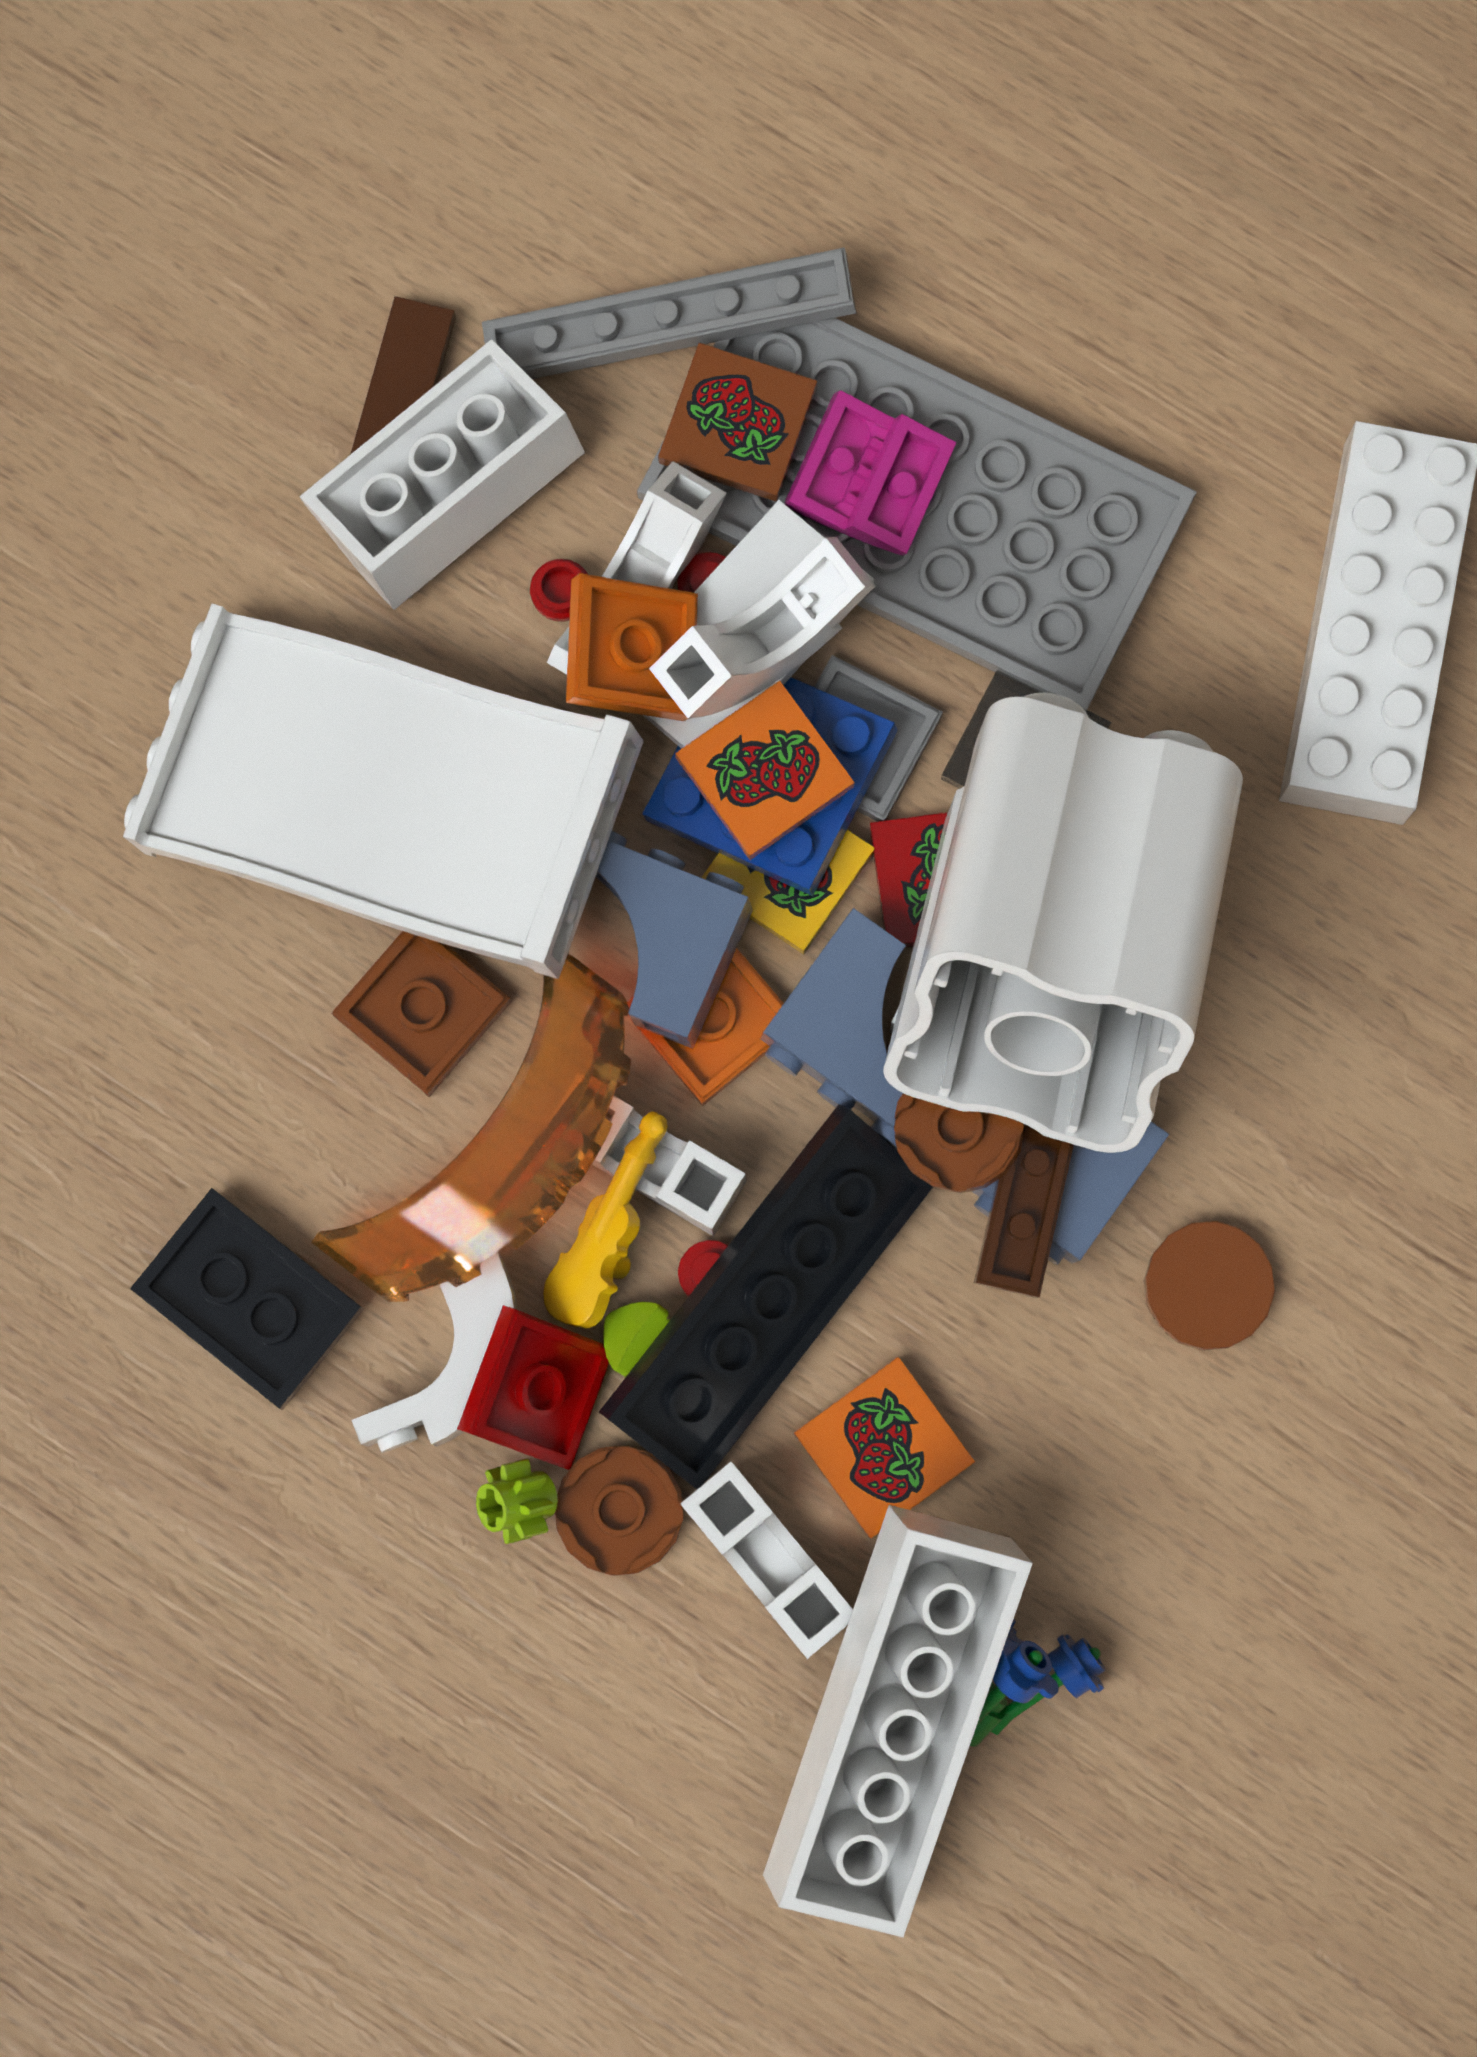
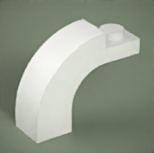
M826 537L773 590L758 602L723 622L712 625L692 626L649 669L687 718L703 717L721 712L769 687L818 651L842 629L838 622L875 585L837 537Z
M497 1250L436 1274L454 1324V1344L449 1361L440 1376L426 1389L413 1396L353 1419L352 1423L361 1445L369 1447L378 1443L381 1453L417 1440L414 1428L424 1425L431 1445L437 1447L464 1433V1431L458 1430L457 1427L502 1306L518 1310L517 1298L504 1260Z

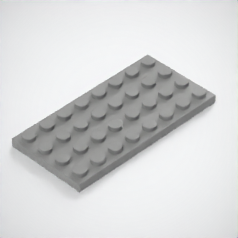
M836 318L715 342L713 346L715 348L817 380V390L778 498L782 503L785 502L833 394L839 390L893 418L904 414L957 442L908 553L904 556L864 543L795 511L793 512L824 538L837 537L858 565L874 578L875 587L857 604L858 606L1032 691L1065 696L1078 703L1087 712L1197 491ZM662 444L637 490L638 498L641 500L644 499L648 489L668 467L659 464L658 461ZM702 478L727 493L708 533L735 546L742 541L776 503L775 501Z

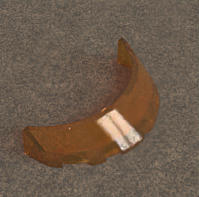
M568 953L559 979L543 975V995L540 1013L525 1058L505 1096L471 1142L432 1180L400 1203L362 1222L339 1229L320 1231L311 1243L388 1302L409 1301V1293L425 1290L446 1281L454 1287H458L481 1275L480 1264L507 1244L517 1250L562 1206L569 1190L585 1176L611 1130L613 1124L605 1116L613 1099L615 1089L627 1086L631 1067V1058L624 1053V1016H627L629 1012L625 996Z

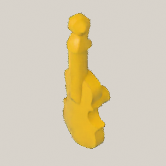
M651 1111L641 1119L639 1125L641 1132L624 1148L625 1153L605 1194L596 1196L589 1203L584 1220L579 1225L578 1235L572 1248L567 1253H560L557 1264L545 1282L543 1295L546 1309L554 1318L565 1324L579 1328L596 1326L606 1312L611 1295L618 1290V1287L613 1282V1278L623 1279L629 1273L631 1262L627 1256L628 1247L637 1236L640 1228L639 1216L629 1202L647 1165L654 1163L656 1159L654 1149L664 1137L668 1128L667 1119L658 1112Z

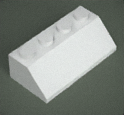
M491 339L299 497L356 570L395 610L582 456L585 451L566 412Z

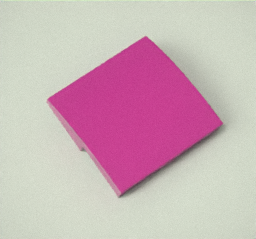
M839 390L833 394L784 504L791 510L842 534L904 556L908 553L957 442L904 414L893 418Z

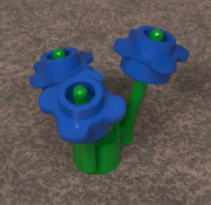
M1013 1619L993 1677L994 1683L992 1682L970 1746L977 1747L990 1732L999 1735L1014 1718L1043 1698H1053L1058 1693L1059 1687L1063 1684L1076 1699L1089 1690L1093 1693L1102 1691L1104 1686L1098 1676L1106 1671L1100 1660V1650L1095 1647L1092 1648L1085 1638L1075 1643L1068 1634L1065 1636L1062 1634L1057 1638L1060 1646L1047 1654L1036 1643L1022 1641L1016 1636L1017 1631L1013 1628L1016 1620ZM1053 1668L1055 1672L1050 1675L1049 1672ZM1006 1696L1013 1700L1010 1704H1008Z

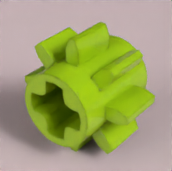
M527 1458L486 1470L485 1474L489 1483L482 1485L476 1496L477 1513L482 1524L491 1532L503 1530V1539L506 1544L547 1533L549 1529L545 1519L554 1515L558 1503L557 1491L552 1479L543 1471L531 1472V1465Z

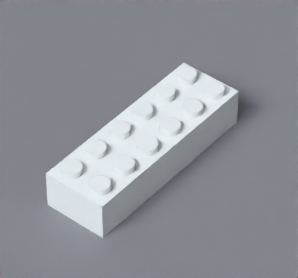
M1355 421L1343 448L1279 801L1403 825L1416 810L1477 469L1476 443Z
M888 1506L763 1873V1877L778 1907L904 1937L1033 1564L1012 1538L900 1507Z

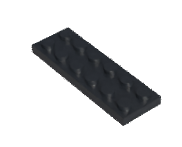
M838 1104L600 1409L599 1413L695 1489L700 1488L933 1187L915 1176L898 1151L851 1109Z

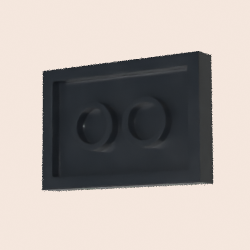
M213 1188L209 1190L130 1288L281 1410L287 1406L364 1310L363 1307Z

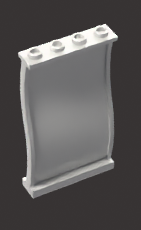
M211 604L205 621L200 622L193 633L191 640L192 656L184 677L179 679L172 688L169 698L170 714L162 735L152 742L148 751V772L140 793L135 795L127 806L124 818L126 829L123 837L149 856L156 857L158 854L232 874L404 932L488 957L523 965L533 969L536 973L559 979L644 742L632 723L607 714L605 719L515 698L356 645L289 626L228 612L223 606Z

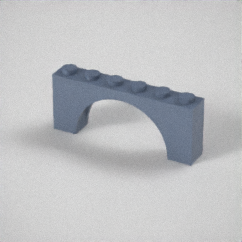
M611 831L595 878L609 888L622 903L630 916L638 947V977L628 1015L634 1025L693 1049L752 914L751 903L747 896L741 894L744 887L740 883L714 872H709L706 880L683 871L685 863L679 858L653 848L650 849L648 856L626 848L627 839Z
M853 908L764 1030L760 1040L770 1046L765 1052V1056L795 1077L801 1069L822 1084L817 1093L834 1107L841 1104L849 1109L853 1107L858 1109L874 1121L871 1128L897 1150L894 1136L896 1119L894 1117L897 1102L903 1093L889 1084L883 1072L887 1053L883 1039L882 1008L890 974L906 945ZM1151 1121L1140 1142L1134 1148L1123 1152L1107 1153L1077 1145L1073 1146L1048 1258L1050 1262L1058 1265L1063 1258L1070 1263H1075L1082 1259L1169 1136L1166 1131ZM996 1181L984 1189L971 1191L979 1197L974 1206L987 1217L989 1216Z

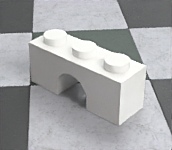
M578 1074L544 1130L550 1140L607 1174L614 1176L625 1153L624 1148L641 1132L639 1125L643 1117L634 1110L633 1106ZM666 1132L654 1149L656 1155L654 1163L647 1165L635 1190L714 1237L744 1187L746 1174L689 1140L687 1143Z
M732 1462L728 1463L680 1503L807 1659L848 1625L853 1611L852 1607Z

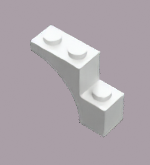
M672 461L648 489L631 526L602 577L672 589L677 577L701 549L727 493ZM569 627L555 643L547 661L548 664L566 675Z

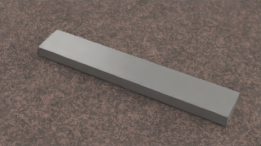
M844 247L482 322L485 344L492 339L531 379L698 346V343L708 344L856 314L857 312L848 256Z

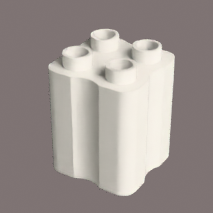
M1033 693L1024 697L1004 698L992 704L987 711L975 742L965 786L956 790L944 822L883 1069L884 1076L889 1084L908 1096L958 1111L985 1112L1008 1117L1030 1126L1043 1136L1087 1149L1115 1153L1134 1148L1140 1142L1154 1116L1161 1080L1172 1073L1178 1072L1194 1042L1243 784V776L1238 766L1225 756L1213 752L1211 747L1202 739L1186 732L1164 730L1149 734L1145 738H1139L1107 729L1091 720L1078 703L1062 695Z

